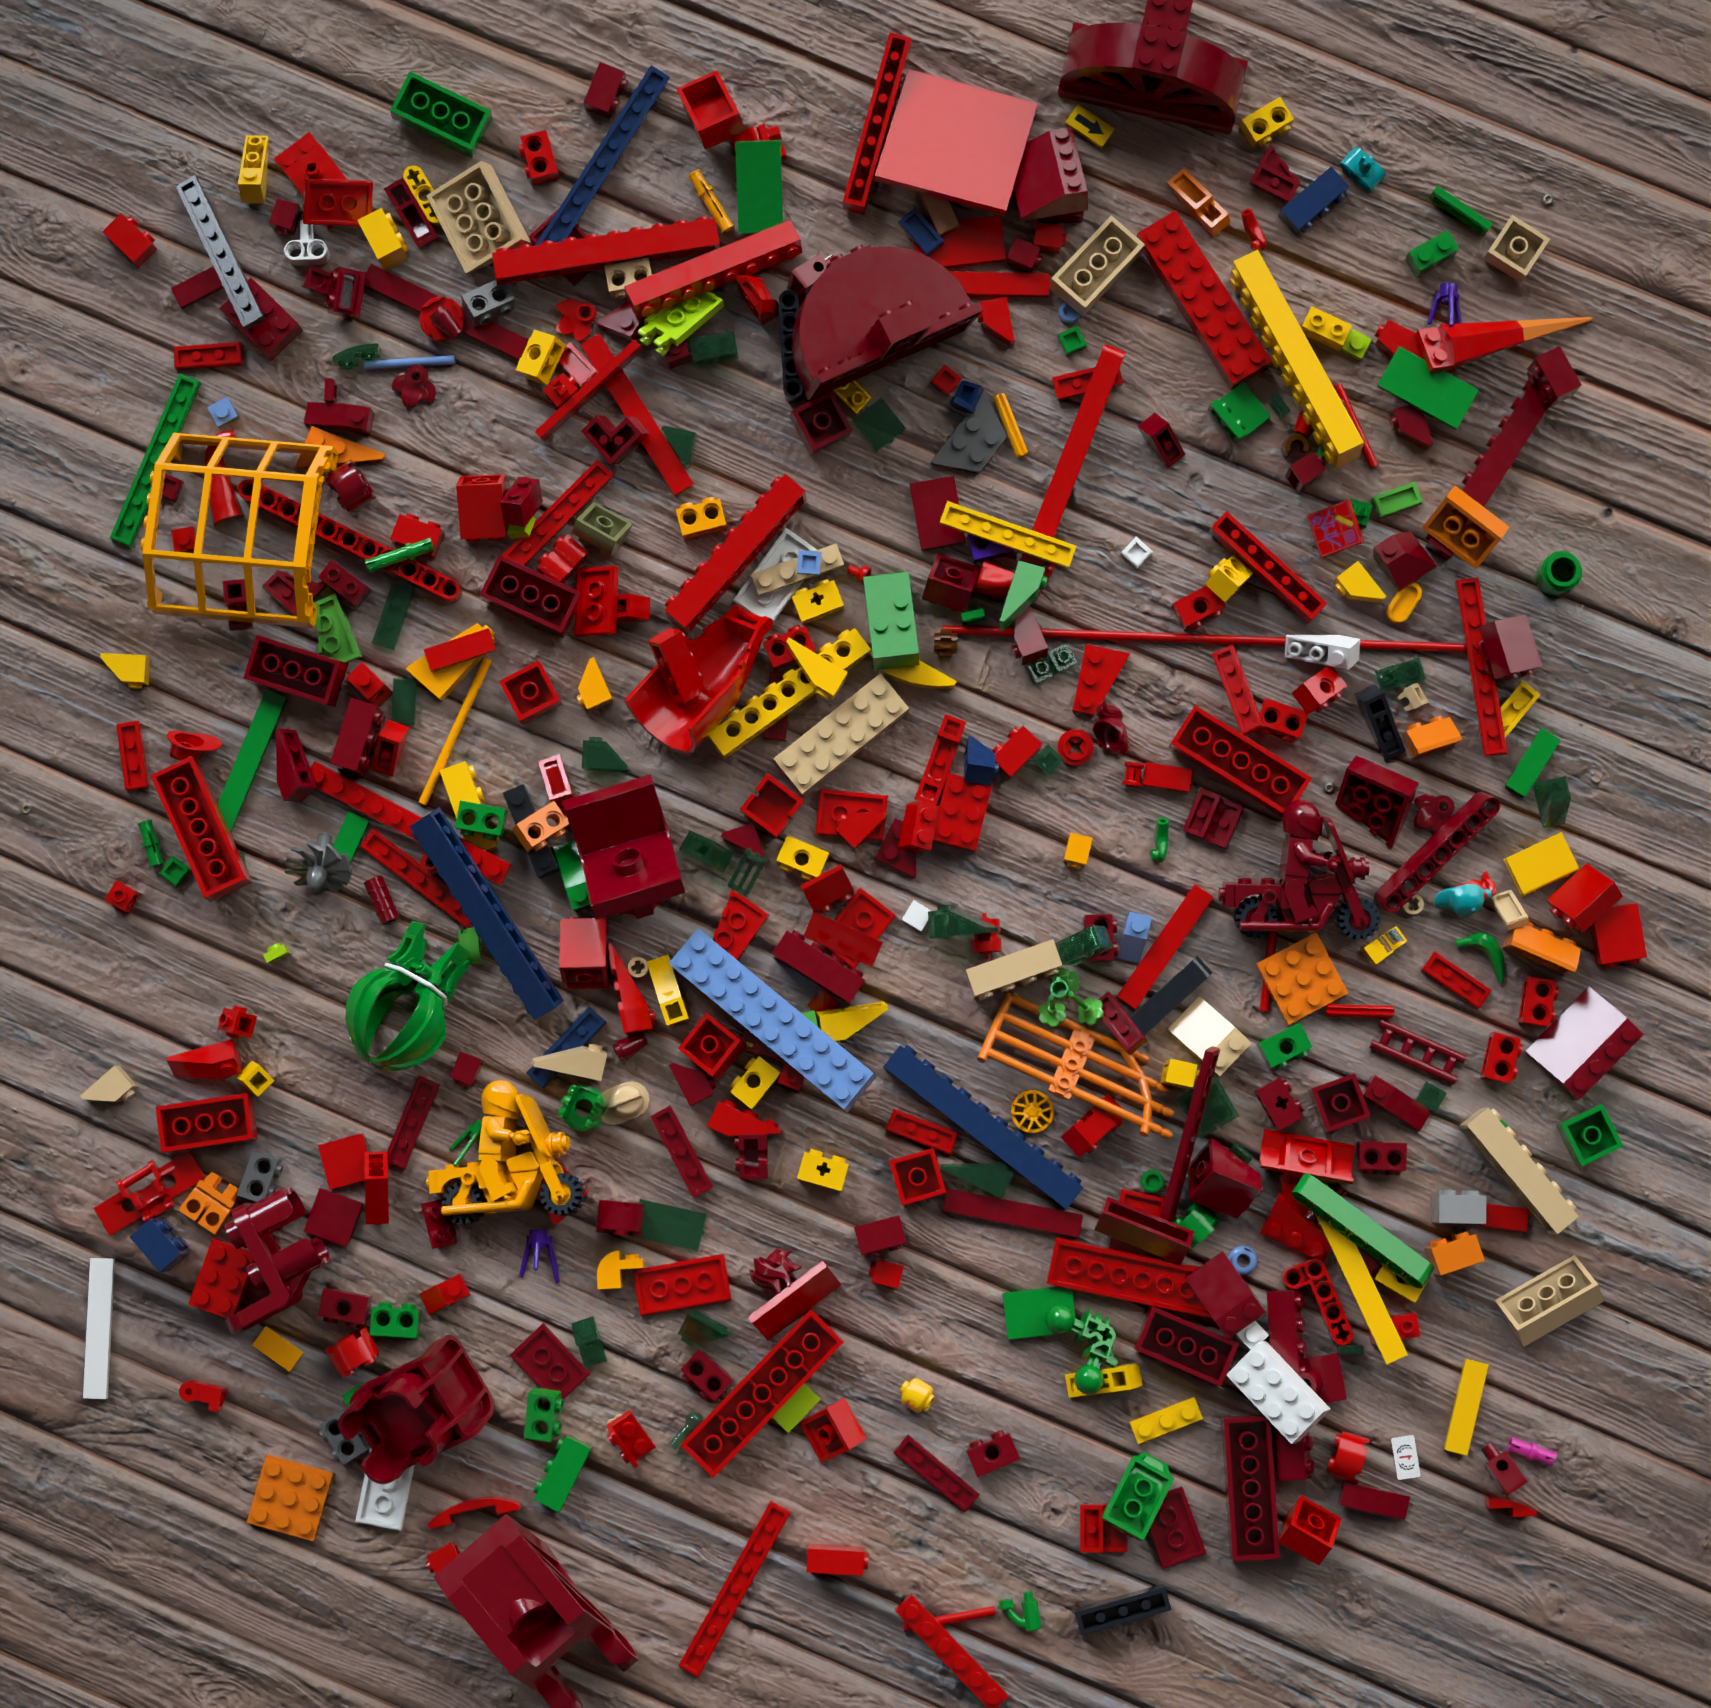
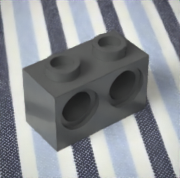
M496 280L461 295L462 307L474 327L486 325L492 319L498 316H506L514 310V297L506 284L496 285ZM496 298H502V299H504V300H503V301H496V300H494V299H496ZM476 307H482V308H484V309H483V310H475L474 308H476Z
M252 1151L237 1196L258 1202L276 1191V1188L273 1187L275 1179L280 1178L283 1170V1165H280L282 1160ZM265 1160L271 1165L270 1171L266 1174L260 1169L261 1163ZM256 1183H260L263 1186V1192L259 1196L253 1192V1186Z
M346 1409L319 1425L321 1428L319 1433L326 1443L329 1442L331 1444L333 1457L338 1463L342 1462L343 1465L370 1449L360 1431L349 1441H346L341 1433H333L331 1429L332 1423L339 1422L340 1416ZM345 1442H351L354 1445V1452L352 1454H347L344 1451L343 1446Z

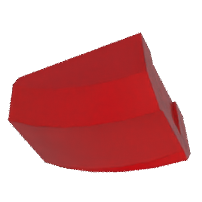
M749 275L737 276V290L761 326L776 318L779 302L773 298L765 286L764 280L760 277Z

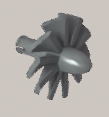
M318 834L317 844L310 841L306 842L312 851L311 854L305 852L302 848L292 847L291 851L298 853L303 858L287 856L286 863H293L300 867L285 869V874L293 876L296 874H306L294 882L296 886L308 885L313 893L328 888L331 893H334L343 884L348 885L353 867L350 866L347 854L344 852L339 855L331 845L332 836L330 834Z

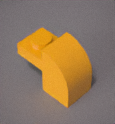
M621 1250L607 1254L601 1260L597 1269L598 1289L622 1288V1269L644 1268V1258H639V1254H627L625 1259H621Z

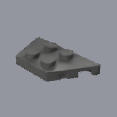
M984 393L975 407L974 414H967L931 461L932 465L952 467V469L956 470L963 469L980 474L1007 439V435Z

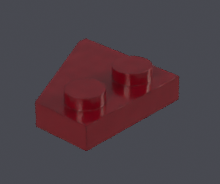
M1269 145L1249 185L1288 204L1298 189L1300 181L1289 171V167L1284 160L1282 161L1279 158L1275 148Z
M894 818L875 859L915 878L916 853L898 848L903 821Z

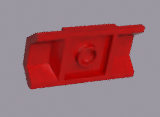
M1264 1129L1260 1146L1259 1168L1283 1172V1175L1301 1178L1306 1173L1325 1183H1329V1180L1353 1184L1352 1162L1355 1145Z

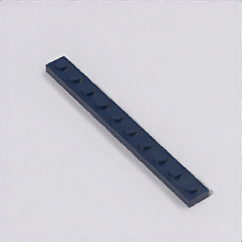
M652 65L649 67L535 246L540 245L544 241L563 242V239L569 237L670 80L668 75Z

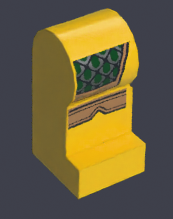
M1395 926L1360 950L1369 963L1374 966L1407 942V939L1399 928Z

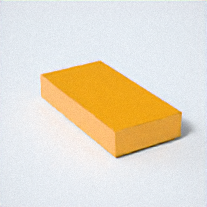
M265 1326L252 1345L289 1372L292 1371L304 1354L302 1350L268 1326Z

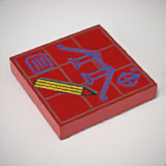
M1350 499L1307 515L1321 558L1364 543Z

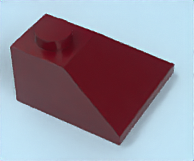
M1411 531L1392 535L1373 548V558L1399 592L1437 568L1435 562Z

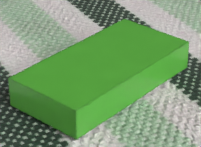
M1416 482L1372 497L1379 519L1423 503Z

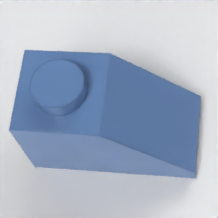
M1134 912L1127 914L1117 958L1139 964L1152 917Z

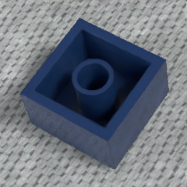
M151 1218L133 1233L130 1238L159 1272H167L190 1254L187 1249L189 1245L181 1236L177 1238L172 1232L174 1227L167 1219Z

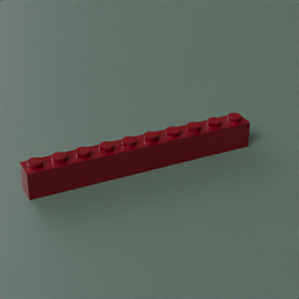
M1529 379L1522 388L1525 391L1521 398L1517 396L1510 406L1513 410L1510 416L1505 415L1499 423L1498 427L1501 430L1497 436L1492 434L1486 443V446L1489 447L1485 454L1481 452L1475 460L1474 464L1477 467L1473 473L1468 471L1462 480V483L1465 484L1462 491L1483 507L1548 409L1547 405L1543 404L1539 399V390L1536 385L1532 384ZM1429 533L1427 534L1425 539L1428 542L1425 547L1446 561H1449L1454 552Z

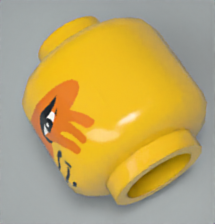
M914 1378L910 1382L905 1381L899 1391L902 1394L901 1403L915 1413L926 1412L935 1399L933 1388L919 1378Z

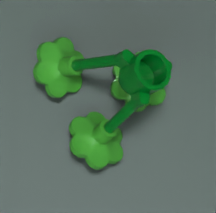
M1062 968L1058 974L1052 977L1053 983L1050 987L1051 995L1048 997L1049 1000L1038 1008L1039 1020L1042 1024H1048L1050 1027H1056L1059 1022H1064L1066 1020L1065 1006L1055 1001H1065L1071 998L1079 1005L1077 1009L1079 1021L1088 1025H1094L1097 1019H1101L1104 1015L1102 1010L1103 1003L1093 998H1087L1084 1002L1073 993V991H1077L1080 988V983L1077 981L1079 977L1077 972Z

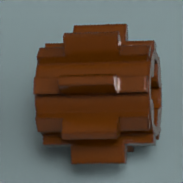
M941 629L940 633H935L934 653H940V657H951V654H957V633H951V630Z

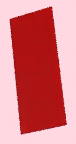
M813 912L803 935L807 939L873 967L883 943L878 939L816 912Z

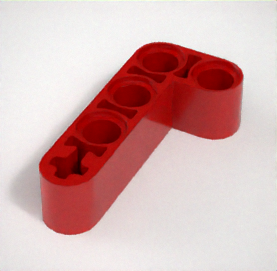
M1308 1259L1286 1268L1281 1274L1283 1285L1287 1288L1297 1289L1308 1284L1331 1340L1339 1345L1349 1344L1353 1339V1331L1324 1263L1318 1259ZM1312 1263H1317L1319 1266V1273L1315 1276L1310 1275L1308 1272V1267ZM1294 1271L1298 1275V1281L1290 1285L1287 1282V1275ZM1325 1284L1329 1291L1327 1296L1321 1298L1317 1290L1320 1285ZM1330 1306H1335L1338 1311L1334 1319H1329L1326 1314ZM1338 1323L1340 1329L1346 1331V1334L1343 1335V1340L1336 1338L1339 1330L1337 1326L1333 1325L1331 1327V1324Z

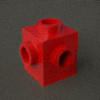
M236 1005L233 1006V1009L224 1007L219 1017L218 1030L225 1031L226 1037L237 1040L239 1036L251 1038L257 1016L246 1013L247 1008Z

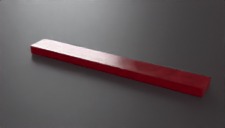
M370 264L366 272L365 287L419 313L427 301L438 297V295L373 264ZM461 307L465 317L462 334L516 360L522 357L529 339L492 321L486 325L474 327L463 307Z
M1215 1046L1209 1047L1204 1052L1160 1218L1170 1222L1175 1219L1220 1054V1048Z

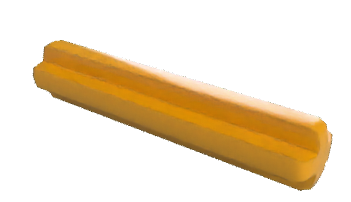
M1001 393L994 396L995 405L1016 457L1020 458L1027 455V447L1006 395Z

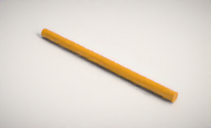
M485 657L480 664L418 801L423 805L427 806L441 775L440 770L444 768L490 667L492 661Z

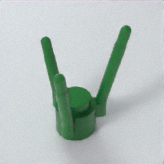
M477 1119L475 1124L471 1123L469 1128L449 1147V1150L453 1151L468 1135L471 1137L453 1163L454 1167L458 1166L475 1141L480 1143L482 1127L480 1120Z

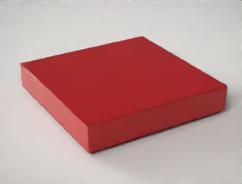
M364 1133L318 1145L329 1190L365 1180L364 1152H368Z

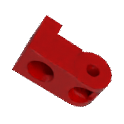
M189 1381L180 1386L179 1396L186 1402L201 1401L209 1403L208 1410L218 1412L222 1411L227 1388L199 1381Z

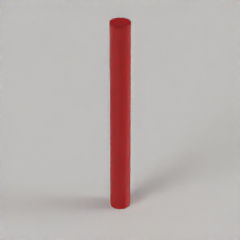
M1342 383L1335 385V391L1340 400L1343 399L1346 410L1364 441L1362 451L1370 469L1379 464Z
M1270 931L1271 934L1267 936L1265 958L1275 954L1277 931ZM1263 981L1259 1011L1269 1012L1270 992Z
M991 1606L937 1616L935 1618L942 1625L995 1616L996 1613L995 1607ZM906 1622L902 1623L904 1632L913 1631Z

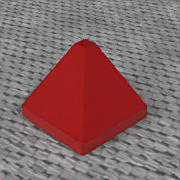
M824 988L808 1003V1006L813 1011L815 1010V1013L836 1009L840 1005Z

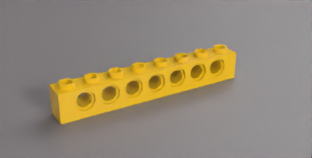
M854 628L851 631L848 629L843 631L837 637L839 640L831 644L829 642L820 648L819 651L821 653L818 655L847 672L869 656L871 648ZM846 648L850 654L846 657H840L837 654V650ZM801 668L796 671L794 669L789 670L783 675L784 679L778 684L775 682L771 683L764 689L765 693L760 697L757 695L753 696L746 702V707L742 710L736 709L727 716L729 719L722 724L720 723L712 731L708 739L724 760L816 694V690L810 683L805 684L800 680V677L804 675ZM790 687L795 693L791 697H786L782 694V690ZM769 700L776 703V707L773 710H767L763 705ZM748 714H755L758 720L750 724L746 722L745 717ZM730 727H736L740 731L736 737H730L726 733Z

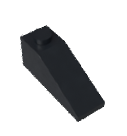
M1374 684L1355 693L1354 695L1361 714L1383 759L1386 761L1405 752L1406 750L1384 692Z

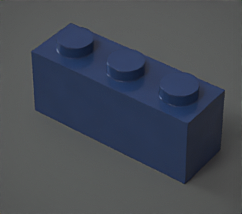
M1331 166L1280 210L1278 217L1296 236L1301 231L1306 233L1314 225L1313 221L1317 217L1322 219L1330 212L1331 209L1329 207L1332 204L1336 203L1338 205L1347 197L1346 192L1349 185Z

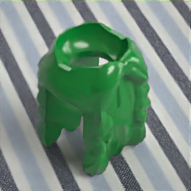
M570 1086L567 1090L568 1095L563 1096V1099L560 1101L562 1107L558 1110V1117L563 1119L569 1127L580 1132L595 1130L600 1127L602 1115L606 1112L608 1103L602 1093L591 1086ZM582 1099H587L593 1104L590 1115L586 1118L577 1115L575 1110L576 1104Z

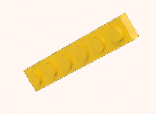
M949 501L946 503L940 520L941 525L1068 569L1076 549V545Z

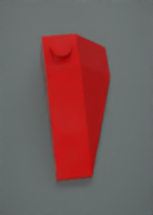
M612 943L607 944L613 976L615 975V991L620 999L618 1008L624 1034L631 1035L654 1030L653 1024H657L655 1011H650L649 1005Z

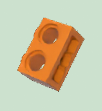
M555 801L517 823L512 830L527 852L533 849L537 852L547 845L546 841L553 837L556 840L566 833L565 829L570 823ZM547 819H553L556 822V827L549 826ZM528 830L535 831L538 838H531L528 835Z

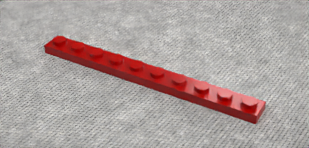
M317 761L313 762L310 769L318 789L416 840L409 826L423 818L422 816ZM458 836L483 876L502 885L512 864Z

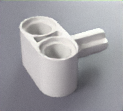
M303 220L300 221V240L289 241L284 248L288 260L295 266L324 265L329 261L331 255L328 247L322 240L314 239V225L303 224ZM295 249L301 250V254L299 256H291V253ZM316 249H324L322 255L314 256Z

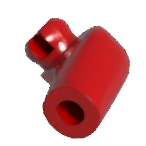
M1252 209L1243 210L1241 212L1243 226L1248 236L1253 240L1250 243L1251 249L1253 251L1265 250L1267 247L1266 238Z

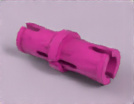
M1514 1437L1510 1438L1509 1442L1513 1445L1508 1444L1507 1451L1525 1456L1529 1461L1536 1460L1551 1467L1554 1465L1552 1459L1556 1460V1452L1538 1447L1534 1442L1529 1444Z

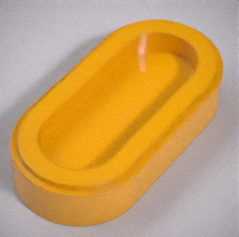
M1414 582L1400 592L1398 591L1386 609V616L1391 623L1401 624L1405 622L1422 597V589L1417 583Z

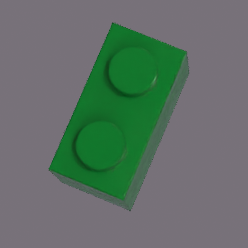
M1446 230L1409 251L1405 260L1417 278L1453 258L1457 254L1459 247L1450 232Z

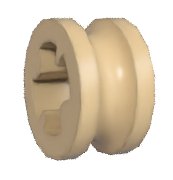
M1417 894L1412 897V901L1414 898L1417 899V906L1419 908L1416 911L1413 908L1411 911L1408 909L1409 903L1407 902L1403 906L1406 913L1414 915L1422 911L1424 902Z
M641 957L632 958L628 964L629 973L635 978L644 977L649 971L647 961ZM637 961H641L640 964L644 963L645 968L641 969L640 974H636L637 971L633 972L632 967L636 966Z

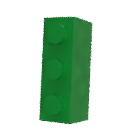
M567 1435L565 1439L560 1438L554 1449L558 1452L555 1459H549L544 1469V1472L547 1473L544 1481L539 1480L533 1491L537 1494L534 1500L560 1512L584 1466L592 1446L570 1435Z

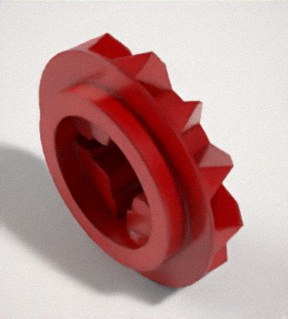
M1072 729L1062 734L1057 744V750L1062 761L1070 765H1082L1091 758L1094 744L1092 738L1085 731ZM1068 740L1074 744L1082 740L1083 742L1079 747L1081 753L1075 751L1069 755L1071 745Z

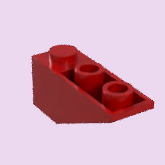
M725 1099L724 1103L718 1101L707 1127L727 1136H739V1134H781L782 1130L778 1129V1123L770 1119H766V1122L757 1119L759 1114L748 1109L745 1112H741L736 1109L737 1104Z

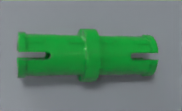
M152 820L139 822L138 826L143 839L141 844L142 848L146 850L149 866L156 867L164 864L158 845L160 840L156 838Z

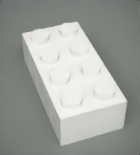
M1266 1341L1258 1342L1227 1374L1228 1378L1291 1444L1299 1442L1331 1410Z

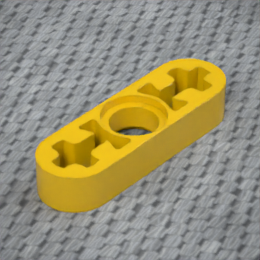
M415 165L407 167L404 170L403 178L429 223L434 226L441 225L436 217H432L433 213L429 207L431 206L429 200L422 201L419 199L421 191H434L420 167ZM412 172H414L415 175L419 174L417 178L421 185H419L418 187L415 184L414 180L410 179V174Z

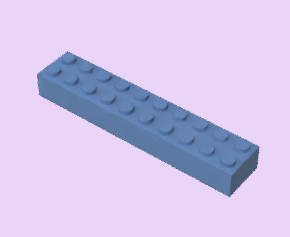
M699 928L668 963L846 1112L852 1108L877 1077L871 1070Z

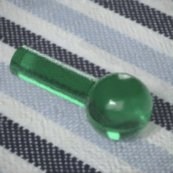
M693 1411L686 1416V1424L668 1443L672 1449L676 1450L690 1432L704 1420L702 1414Z

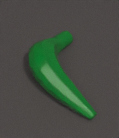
M1476 933L1467 938L1456 939L1457 949L1476 947L1482 950L1491 963L1498 983L1504 982V957L1501 947L1495 938L1486 933Z

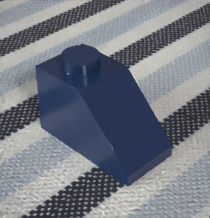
M968 736L964 752L963 781L991 786L992 778L997 777L999 764L995 763V753L974 737Z

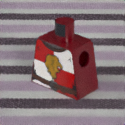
M1493 1442L1481 1449L1489 1461L1484 1464V1467L1504 1497L1528 1483L1506 1450L1500 1454ZM1497 1462L1503 1463L1505 1466L1504 1471L1498 1470L1496 1467Z

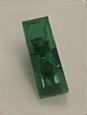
M950 905L937 906L936 911H928L930 939H950L999 932L998 927L960 909H951Z
M1000 1161L997 1165L994 1163L941 1164L939 1169L999 1198H1003L1014 1174L1010 1172V1166Z

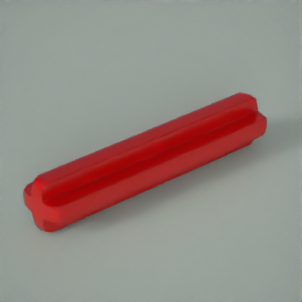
M1326 1005V1016L1393 1018L1394 1007Z

